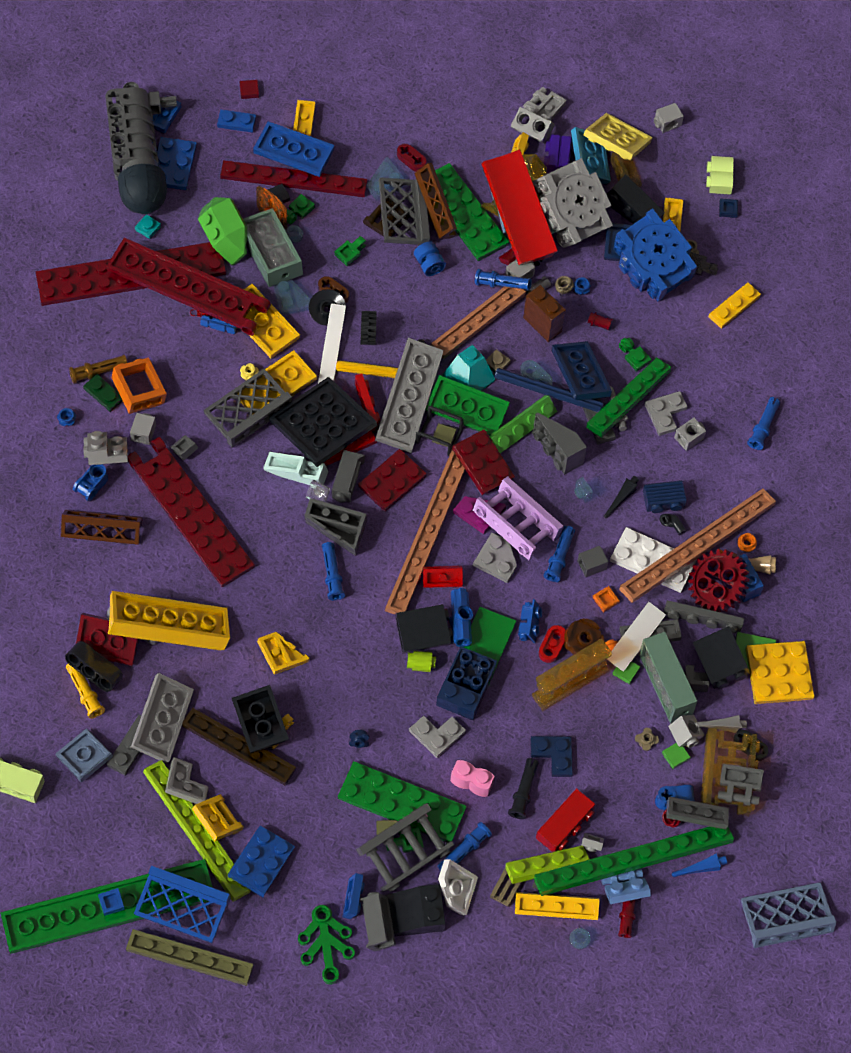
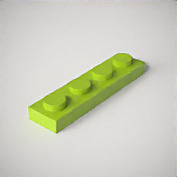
M578 846L508 862L505 865V869L511 883L515 884L532 880L535 874L590 859L584 847Z

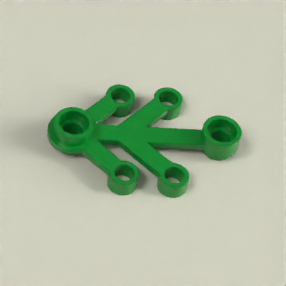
M319 905L312 911L313 921L304 932L298 935L299 944L306 946L310 943V936L318 927L320 928L319 937L308 951L301 955V963L305 966L311 965L313 957L322 947L325 963L322 979L326 984L332 985L338 981L339 971L333 966L331 946L341 952L346 960L354 958L355 950L331 935L328 931V926L338 931L343 940L351 938L352 930L350 927L343 926L332 918V911L328 906ZM320 913H325L326 917L324 919H320L318 915ZM348 930L350 934L343 936L342 931ZM301 936H307L308 940L302 942L300 938ZM351 950L353 954L346 956L345 951ZM309 956L311 960L309 962H305L303 960V957ZM329 973H333L335 976L331 980L327 978Z

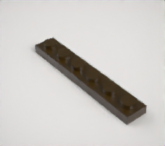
M194 708L191 709L182 722V727L284 786H286L296 770L294 765L266 749L250 754L245 737Z

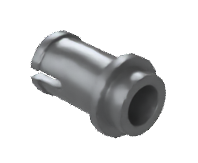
M542 277V279L531 285V289L527 290V293H530L539 285L544 289L551 286L549 279Z

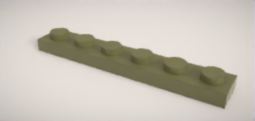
M132 929L126 951L245 986L248 985L253 969L252 963Z

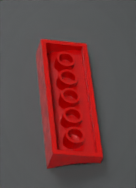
M519 149L509 154L483 161L484 173L518 265L552 257L558 250L521 150Z

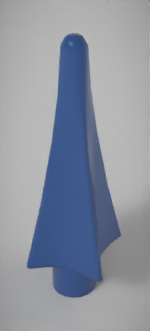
M716 853L696 864L673 872L672 876L677 877L692 873L718 871L721 865L728 864L726 856L718 858Z

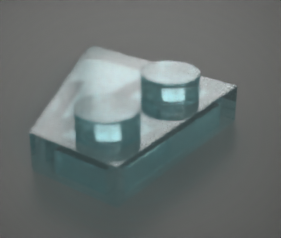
M386 157L368 182L367 190L378 201L380 200L378 181L380 177L405 178L390 159ZM384 184V188L389 192L394 189L390 184Z
M292 279L281 281L273 286L279 312L282 316L309 311L310 298Z

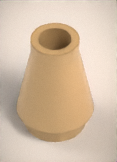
M769 555L752 559L748 558L755 571L770 575L771 573H776V557Z

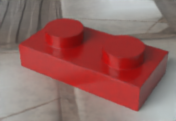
M462 566L423 567V588L463 587Z

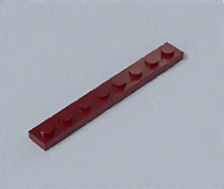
M223 160L220 179L272 186L283 184L287 188L364 198L367 186V179L325 173L318 177L301 170Z

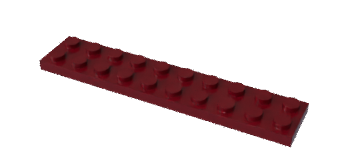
M210 242L156 251L214 277L226 275L223 257L212 247ZM110 259L35 271L42 306L140 290L146 287L108 271L106 266Z

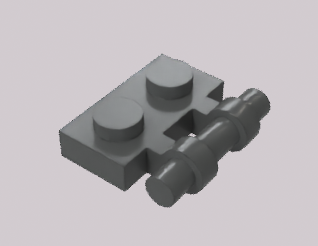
M723 764L720 786H727V792L719 791L718 799L726 800L729 803H732V801L743 802L744 805L749 806L751 804L759 805L760 797L752 796V791L761 792L764 770ZM734 788L746 789L745 795L734 793Z

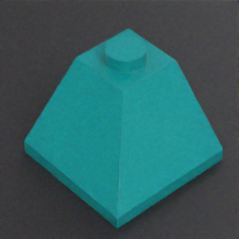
M473 345L458 354L442 375L480 391L496 380L485 357Z

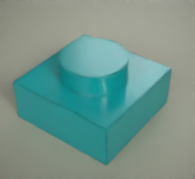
M146 214L135 226V230L151 239L161 228V223Z

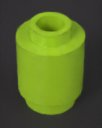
M408 652L407 668H411L412 671L431 672V668L435 669L436 657L432 656V652Z

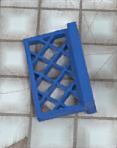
M151 866L134 915L213 943L225 909L230 902V894ZM152 881L159 883L163 889L162 892L153 896L149 891ZM174 889L179 890L182 899L171 903L167 893ZM165 894L169 905L157 909L153 899ZM194 896L198 897L202 905L190 910L187 899ZM151 901L155 911L149 914L140 912L142 905ZM184 901L188 912L177 917L173 906ZM211 904L220 905L219 913L210 917L206 907ZM171 908L175 918L167 922L162 920L159 912ZM204 908L208 919L197 924L192 913ZM190 915L194 925L187 929L183 928L179 919ZM210 922L213 928L210 937L202 935L198 927Z

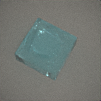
M581 477L576 480L574 489L576 496L579 499L582 498L585 503L592 500L593 491L585 479Z

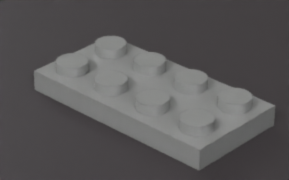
M160 673L156 674L131 748L159 761L162 760L164 763H168L171 759L194 689Z

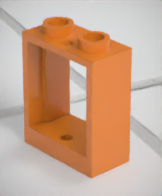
M149 357L136 359L126 364L121 363L113 368L111 378L129 414L165 403L167 393ZM145 371L154 390L133 396L124 376Z

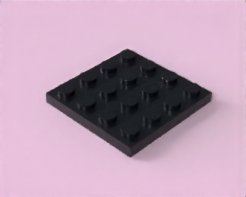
M327 377L269 417V421L316 467L377 426V421L330 377Z

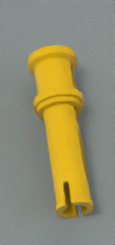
M67 664L66 669L80 693V702L82 705H85L88 717L93 719L102 715L105 712V708L100 705L97 693L92 691L85 676Z

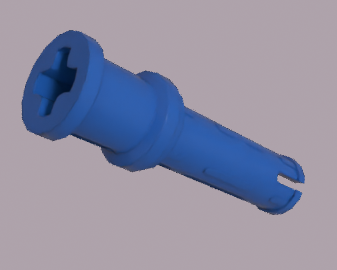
M478 269L475 274V284L478 286L484 284L490 285L492 288L504 286L530 290L532 285L530 278L499 275L497 271H492L491 273Z
M775 397L769 398L759 424L754 426V433L747 441L748 446L753 449L762 450L764 448V440L770 434L769 427L781 403L779 399H776L773 404Z
M563 527L555 553L549 558V567L543 574L544 578L549 581L559 582L561 579L562 568L566 566V554L575 533L573 527Z
M326 542L322 544L327 572L325 583L328 585L329 590L327 596L331 601L341 600L345 597V592L342 590L341 583L343 579L338 572L334 543Z
M479 822L477 824L478 827L470 834H466L464 841L444 860L450 859L458 864L473 849H478L487 837L490 838L492 836L491 831L486 825ZM444 860L437 865L440 871L442 869Z

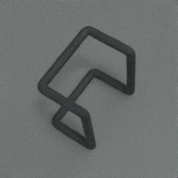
M429 406L427 419L421 431L416 432L415 442L418 444L421 438L425 437L448 446L447 455L450 456L452 447L457 443L463 430L464 419L434 406ZM432 410L460 420L459 430L452 445L449 442L424 433L431 419Z

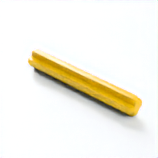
M337 361L336 363L337 371L395 378L398 369L347 361Z

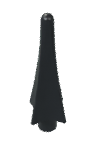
M633 476L630 480L626 478L618 495L605 513V518H608L621 503L637 490L636 487L638 485L636 484L639 482V479L636 476Z

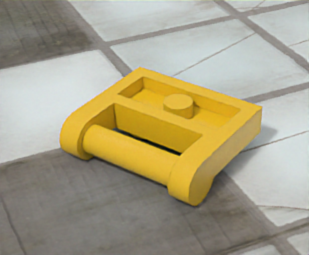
M221 794L195 804L192 808L214 842L231 834H237L244 829L242 823L236 820L224 803L225 799Z

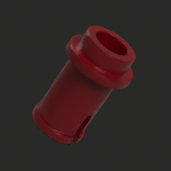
M591 312L587 323L591 324L590 326L595 325L609 330L612 319L597 315V312Z

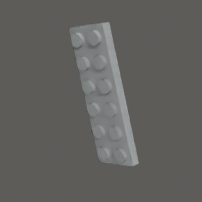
M410 338L407 339L375 441L409 453L412 452L416 440V432L419 430L444 350Z

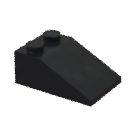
M270 685L232 698L250 754L289 740Z
M440 884L418 886L384 895L388 897L394 937L444 931L445 919Z

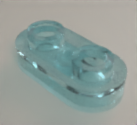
M527 360L522 363L520 367V374L522 376L552 385V377L535 361ZM532 370L533 373L529 374L526 371Z

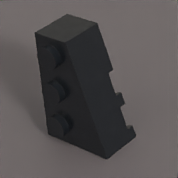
M626 174L606 194L611 204L610 208L633 224L645 217L646 213L652 208L659 217L665 213Z

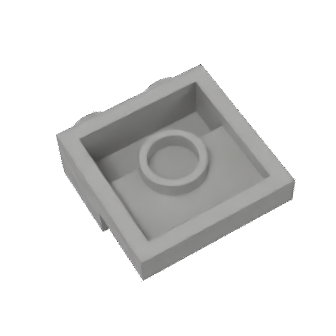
M101 431L87 433V437H84V458H88L89 465L128 462L127 437L115 436L107 439V432Z

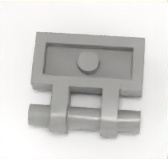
M541 87L540 90L535 91L532 99L527 101L523 107L525 109L527 106L535 110V114L539 116L544 114L553 119L566 105V100L553 91L547 96L546 88Z

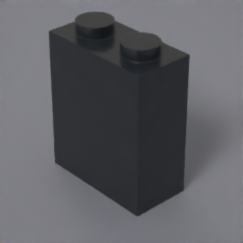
M443 604L395 614L402 654L451 644V640H453L452 629L448 628L446 621L449 620L448 609H444Z
M729 626L693 642L714 689L725 688L730 682L743 680L747 677V674H750Z

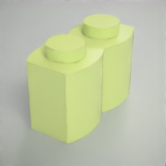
M712 156L711 162L707 161V172H710V176H707L706 187H709V193L731 194L733 188V157Z

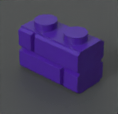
M552 134L550 141H546L545 152H548V156L544 157L543 167H547V174L569 164L572 144L571 136Z

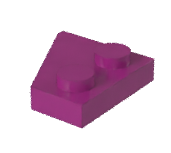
M465 496L453 509V513L484 534L490 528V525L473 511L477 498ZM498 503L493 509L501 515L506 509V505Z

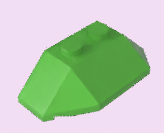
M214 197L202 208L198 220L212 247L234 266L247 254V249L245 248L247 226L231 198Z

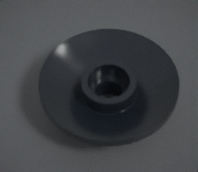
M325 289L318 291L309 302L310 316L318 324L327 326L330 312H325L324 308H330L331 304L346 306L344 298L334 290Z

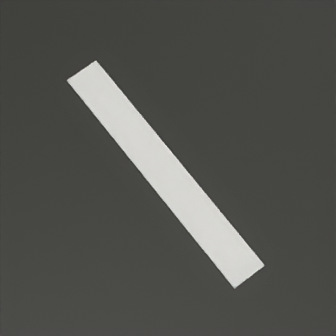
M331 304L318 383L327 377L334 381L345 305Z

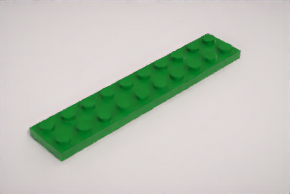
M205 859L164 869L165 871L212 887ZM149 874L0 912L10 954L144 919L134 915V911ZM152 881L149 891L153 896L162 892L163 889L159 883ZM118 888L125 910L104 916L98 894ZM174 889L167 893L171 903L182 899L179 890ZM165 894L153 899L157 909L169 905ZM194 896L187 899L189 907L201 904L198 897ZM151 901L144 903L140 910L144 914L155 911ZM184 901L173 906L174 910L187 908ZM168 908L162 912H159V914L172 912L171 908Z

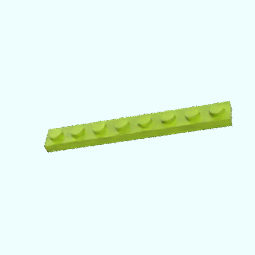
M160 760L144 768L143 773L201 857L205 859L206 864L226 893L230 894L232 902L249 894L251 890L228 877V873L234 863L218 840L214 842L192 810L193 804L190 801L165 793L169 770L163 761Z

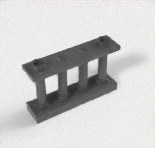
M428 803L421 805L356 849L359 856L364 854L367 857L370 856L387 884L381 887L382 891L387 889L390 892L400 886L399 881L438 855L442 858L451 852L449 848L454 845L451 841L444 845L427 819V813L432 810ZM414 821L422 824L437 848L436 851L428 856L411 831L412 827L410 824ZM399 831L405 835L421 860L412 867H410L393 841L395 839L393 835ZM381 843L384 846L387 845L403 870V873L396 878L392 877L376 852L378 850L376 846Z

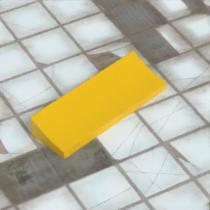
M112 591L110 594L108 634L225 650L230 639L228 610L218 606Z

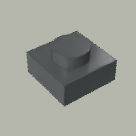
M186 435L171 446L173 452L183 460L198 449L196 443Z

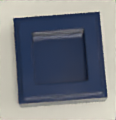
M720 199L719 217L737 218L738 200Z

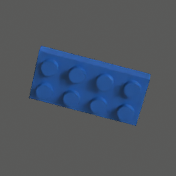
M269 121L253 148L254 154L318 177L321 176L334 151L333 144Z

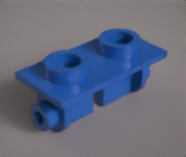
M533 599L532 603L525 602V605L522 606L521 620L527 622L520 623L518 636L521 641H527V638H530L533 643H536V636H539L540 629L538 623L539 618L542 617V608L535 599Z

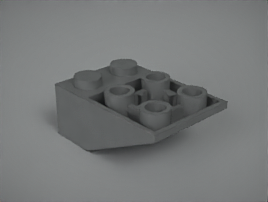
M536 413L532 432L533 437L537 442H541L545 454L552 457L558 471L561 470L565 475L583 465L587 447L578 434L544 415Z

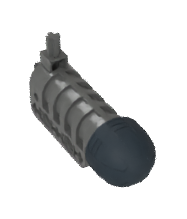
M127 82L123 88L111 89L105 95L114 176L118 181L119 193L123 204L132 212L149 214L158 210L163 205L167 195L166 176L158 164L153 115L161 114V108L177 106L176 96L159 97V91L147 93L146 90L139 88L137 83ZM112 97H116V103L114 104L112 102ZM117 139H120L121 144H117Z

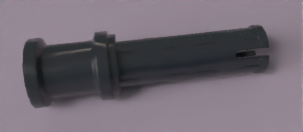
M532 758L526 759L518 791L513 794L514 802L512 808L508 811V814L513 818L522 820L526 818L525 810L527 804L531 801L529 793L539 765L536 759H534L532 766Z

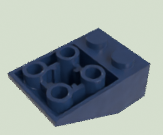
M460 646L437 696L436 706L474 720L497 661Z

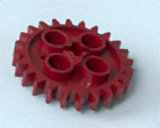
M717 549L715 553L710 550V556L703 554L704 560L697 559L699 565L692 566L695 572L689 573L693 576V579L688 580V582L693 584V586L688 588V590L694 592L691 597L696 599L695 603L701 605V608L711 611L715 610L716 612H721L722 608V610L727 612L728 605L735 608V601L741 603L739 596H746L742 591L743 589H749L745 585V582L750 581L749 578L745 577V575L749 574V571L744 569L747 564L742 562L743 559L734 552L730 553L727 549L724 551ZM718 564L717 570L714 571L715 566ZM708 572L732 586V589L706 576V573ZM733 573V578L729 580L730 575ZM708 582V586L704 589L705 583ZM724 590L723 595L719 597L720 592Z

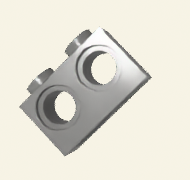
M527 106L525 109L520 107L510 127L546 144L555 126L551 121L552 118L544 114L539 116L535 114V110ZM529 116V122L522 124L523 118ZM545 124V129L538 132V126Z

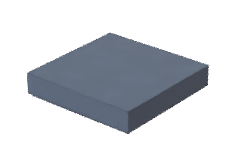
M87 728L55 754L81 783L113 757L112 753Z

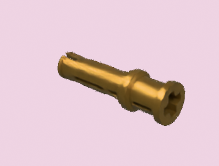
M125 355L91 365L90 363H84V366L69 367V373L73 384H75L79 380L86 378L90 380L96 374L109 372L118 364H126L127 359Z

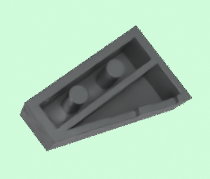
M310 498L305 512V521L308 525L356 556L367 523V515Z

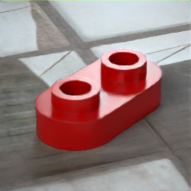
M554 625L548 629L539 648V657L543 662L552 663L558 658L565 643L564 636L566 630L562 626ZM558 635L560 639H554L553 636ZM550 651L552 655L547 656L545 652Z

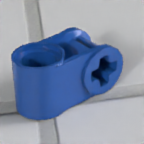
M103 464L91 465L84 475L75 482L73 491L81 493L88 502L91 501L108 481L105 466ZM97 473H102L100 477H95Z
M663 786L655 798L656 806L661 810H666V799L669 797L695 801L693 786Z

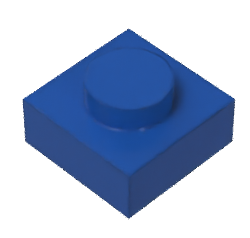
M118 888L98 894L104 916L125 910Z

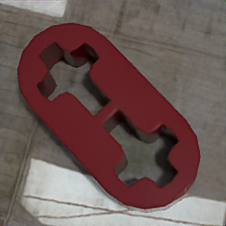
M401 144L397 148L398 159L411 170L417 172L426 165V158L411 145Z

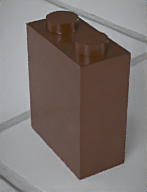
M539 285L526 295L523 318L549 342L562 332L566 309Z

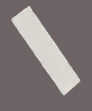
M648 602L606 659L624 672L641 649L643 639L651 636L666 614Z

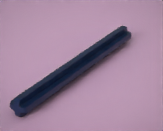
M497 368L495 372V378L592 411L599 412L603 408V402L595 399L575 400L571 391L501 368Z

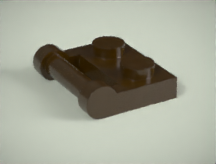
M390 198L386 200V203L391 208L396 204ZM380 203L370 216L364 218L363 223L384 237L382 220L378 224L375 222L381 214ZM399 206L394 209L400 216L405 213ZM391 213L387 216V219L392 223L397 220ZM407 215L404 219L407 220L410 215ZM399 222L395 226L400 228L403 224ZM393 229L388 232L389 237H393L396 233Z

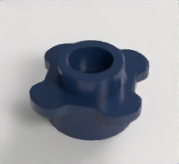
M355 730L350 734V746L356 748L369 746L368 739L370 736L366 731Z

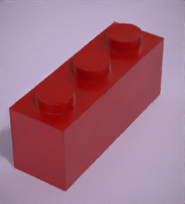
M576 788L537 831L536 839L552 852H556L558 849L563 850L569 843L567 839L571 835L576 836L582 827L580 825L584 820L588 822L595 814L593 811L595 803Z

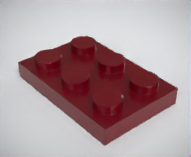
M485 429L452 447V450L482 496L500 487L502 480L507 476L511 480L515 477Z
M399 449L358 483V487L383 511H386L423 480L427 473Z
M82 613L76 643L79 641L85 642L107 660L132 666L135 661L138 638L108 634V618Z

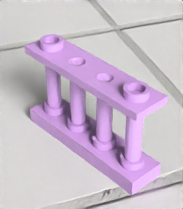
M508 476L502 480L498 490L499 493L488 502H485L480 497L476 500L473 508L476 515L482 518L528 560L532 558L536 549L535 545L546 536L554 541L559 537L563 529V525ZM503 499H507L513 506L500 515L493 507ZM520 511L527 518L516 527H513L506 520ZM533 523L541 531L528 540L521 532Z

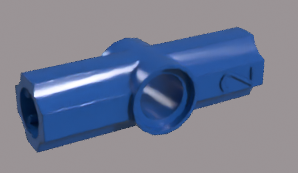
M464 588L453 589L451 591L452 615L449 618V623L453 627L454 643L457 647L469 646L472 643L470 620L474 615L469 606V592Z

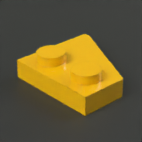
M277 632L258 638L257 642L274 675L309 662V657L306 654L303 656L295 649L296 647L292 643L285 641L284 637Z

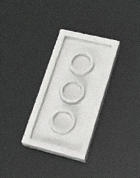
M626 527L610 558V562L638 574L674 548ZM697 559L661 584L681 593L688 580L689 573L693 569L692 566L695 565Z

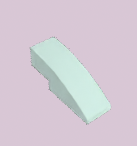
M269 452L264 465L265 471L277 476L322 488L328 474V469L324 463L316 467L311 461H306L305 457Z

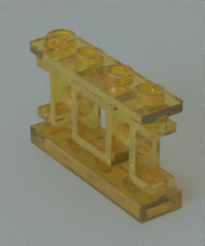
M599 639L536 677V682L538 683L536 686L539 690L532 693V697L540 709L545 711L608 673L609 669L606 666L607 662L605 660L612 656L611 650L602 639Z
M708 728L705 741L701 803L718 806L719 802L736 804L737 815L745 814L748 817L751 811L755 810V804L743 806V802L732 801V803H729L726 800L718 799V795L714 796L712 803L711 795L713 778H715V786L725 787V792H727V786H720L722 764L746 767V759L736 758V750L746 751L748 743H750L748 768L758 769V760H755L756 752H759L760 741L757 740V734L748 735L744 733L742 743L724 741V731ZM716 739H718V747L727 748L728 757L718 755L716 763H714Z

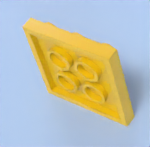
M805 641L746 646L754 704L814 699Z

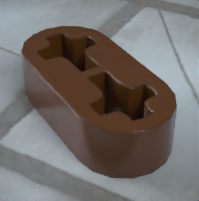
M325 276L320 278L318 281L319 291L325 289L334 290L340 295L344 294L345 303L348 302L349 291L331 277ZM323 284H330V288L327 286L325 288L323 287Z

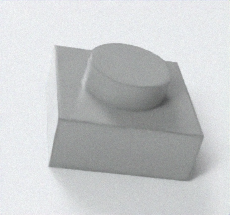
M585 833L581 845L585 846V849L588 851H601L604 838Z

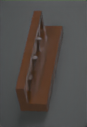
M427 163L414 174L439 239H451L456 236L455 230L457 227L432 163Z
M64 510L61 521V537L139 545L143 517ZM66 523H74L78 530L74 533L66 532ZM87 525H93L98 531L94 535H90L84 528ZM107 527H113L117 534L110 537L103 530ZM127 528L135 529V539L127 538L122 532Z

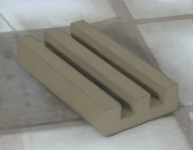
M504 869L490 898L509 907L521 882L514 885L507 900H504L503 898L511 885L509 878L500 896H497L496 894L508 874L506 869Z

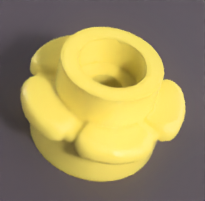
M248 363L246 366L243 365L241 367V377L248 380L257 374L259 370L254 364Z

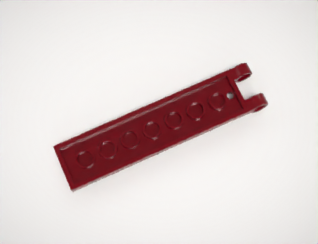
M123 238L106 266V269L114 274L240 328L244 333L251 336L256 332L258 325L254 321L245 318L249 310L253 306L257 311L267 313L271 306V302L264 297L257 296L127 238Z
M157 437L150 442L158 456L143 464L136 451L128 455V463L221 587L226 586L255 567V564L167 449L161 437Z

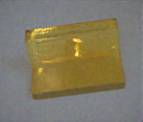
M612 152L611 164L617 180L619 181L626 174L638 187H641L642 183L633 159L631 161L621 158L619 154Z

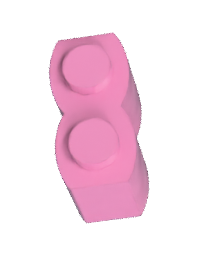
M457 760L451 772L450 781L459 788L470 789L471 792L478 796L488 797L495 776L486 769L475 768L467 761Z

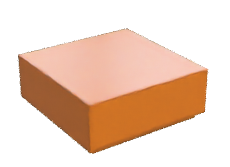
M610 586L597 592L592 597L603 613L620 603V600Z

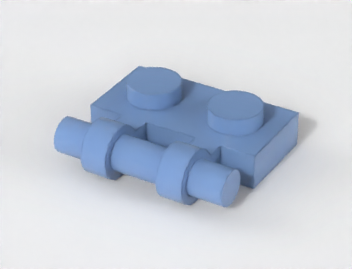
M641 869L601 879L602 885H605V893L610 904L651 896L646 879L642 878L643 872Z

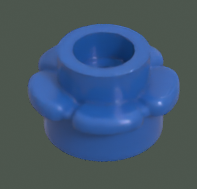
M580 277L574 282L573 289H575L576 294H587L590 291L591 285L588 279Z
M69 408L62 409L57 415L59 424L62 426L73 425L76 414Z

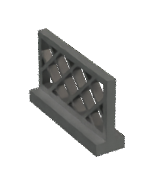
M380 177L378 181L384 243L416 244L419 246L429 242L427 206L417 179ZM384 184H390L394 189L389 192L384 188ZM403 185L411 186V191L407 193L401 187ZM396 191L404 196L400 201L393 195ZM388 198L396 203L392 208L386 203ZM406 199L412 203L410 209L402 203ZM398 206L405 211L402 216L394 210ZM390 213L397 218L394 223L387 219ZM410 215L414 219V222L410 224L404 219V217ZM399 222L407 227L403 232L395 226ZM393 229L399 235L397 237H389L388 232ZM410 230L415 234L416 238H409L405 233Z
M262 369L203 411L227 439V443L233 448L270 422L269 417L292 402V396L285 392L265 369ZM263 376L268 380L267 386L257 385V380ZM245 388L253 389L252 396L242 395V390ZM256 389L267 390L266 397H255ZM269 390L278 391L280 396L268 398ZM229 399H238L237 407L226 406ZM241 400H250L251 408L240 407ZM254 401L265 402L263 408H253ZM215 409L223 410L222 417H214L211 412ZM225 411H236L235 419L225 418ZM239 411L250 412L249 418L246 420L238 419ZM224 422L235 423L234 428L228 432L223 428Z

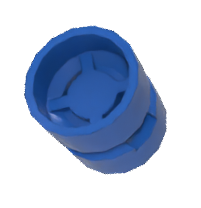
M425 242L415 249L414 256L418 263L421 264L420 267L426 276L436 275L445 269L446 262L442 255L439 254V250L434 242Z

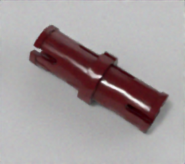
M636 899L623 902L622 912L619 913V918L621 919L619 937H622V935H624V938L632 937L633 921L636 919L634 914Z

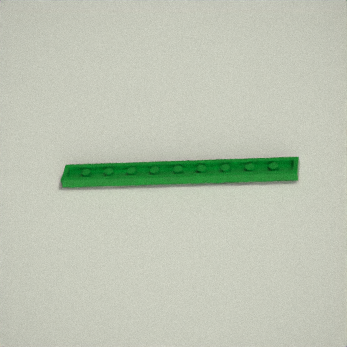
M709 826L535 874L534 881L540 895L544 896L733 843L734 838L729 827L725 830Z

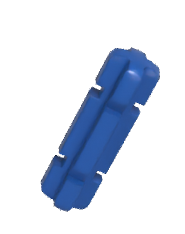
M207 315L201 317V326H210L212 329L223 332L226 330L230 334H235L237 327L212 317L211 319Z

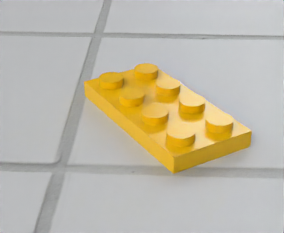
M253 284L244 289L257 296L264 297ZM272 304L267 313H261L252 306L245 317L258 325L254 335L249 336L270 359L300 338V334Z
M294 350L265 369L278 385L291 396H294L317 380L316 374ZM264 376L257 380V385L267 386L268 380ZM245 388L242 390V395L252 396L253 389ZM256 389L255 397H266L267 390ZM269 390L268 398L280 396L278 391ZM241 400L245 408H251L250 400ZM254 401L253 408L261 409L265 406V402Z

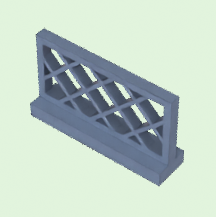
M821 883L741 898V904L752 935L754 948L832 933L836 926L835 917L830 912ZM816 889L819 894L817 901L806 896L808 891ZM791 894H795L796 896L800 897V900L797 903V905H795L794 903L786 900L787 897ZM775 898L781 902L777 909L766 904L769 899ZM803 900L813 905L810 912L799 907ZM755 902L761 907L756 913L748 908L747 903ZM783 904L794 909L790 916L779 911ZM818 907L825 912L826 916L817 917L812 913ZM763 908L774 913L770 920L759 915ZM796 911L807 916L804 921H797L792 918ZM776 915L787 920L784 925H777L772 921ZM758 919L767 925L764 929L756 930L754 922Z

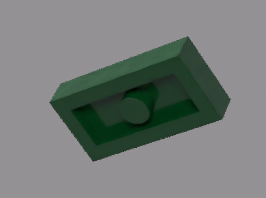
M97 374L83 386V389L109 412L123 401L120 394Z

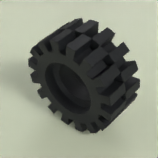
M362 311L360 345H376L377 311Z

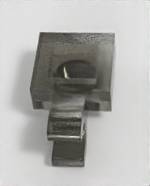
M690 252L689 256L697 265L695 274L702 276L703 271L711 275L717 274L718 265L708 263L707 256Z

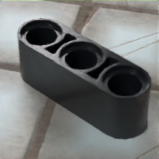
M77 642L65 655V660L70 666L105 692H110L123 678V674L118 667L85 642Z

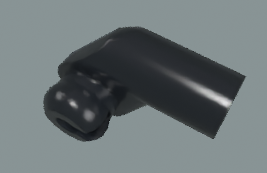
M662 514L660 516V523L674 528L678 535H682L687 531L678 516L672 514Z

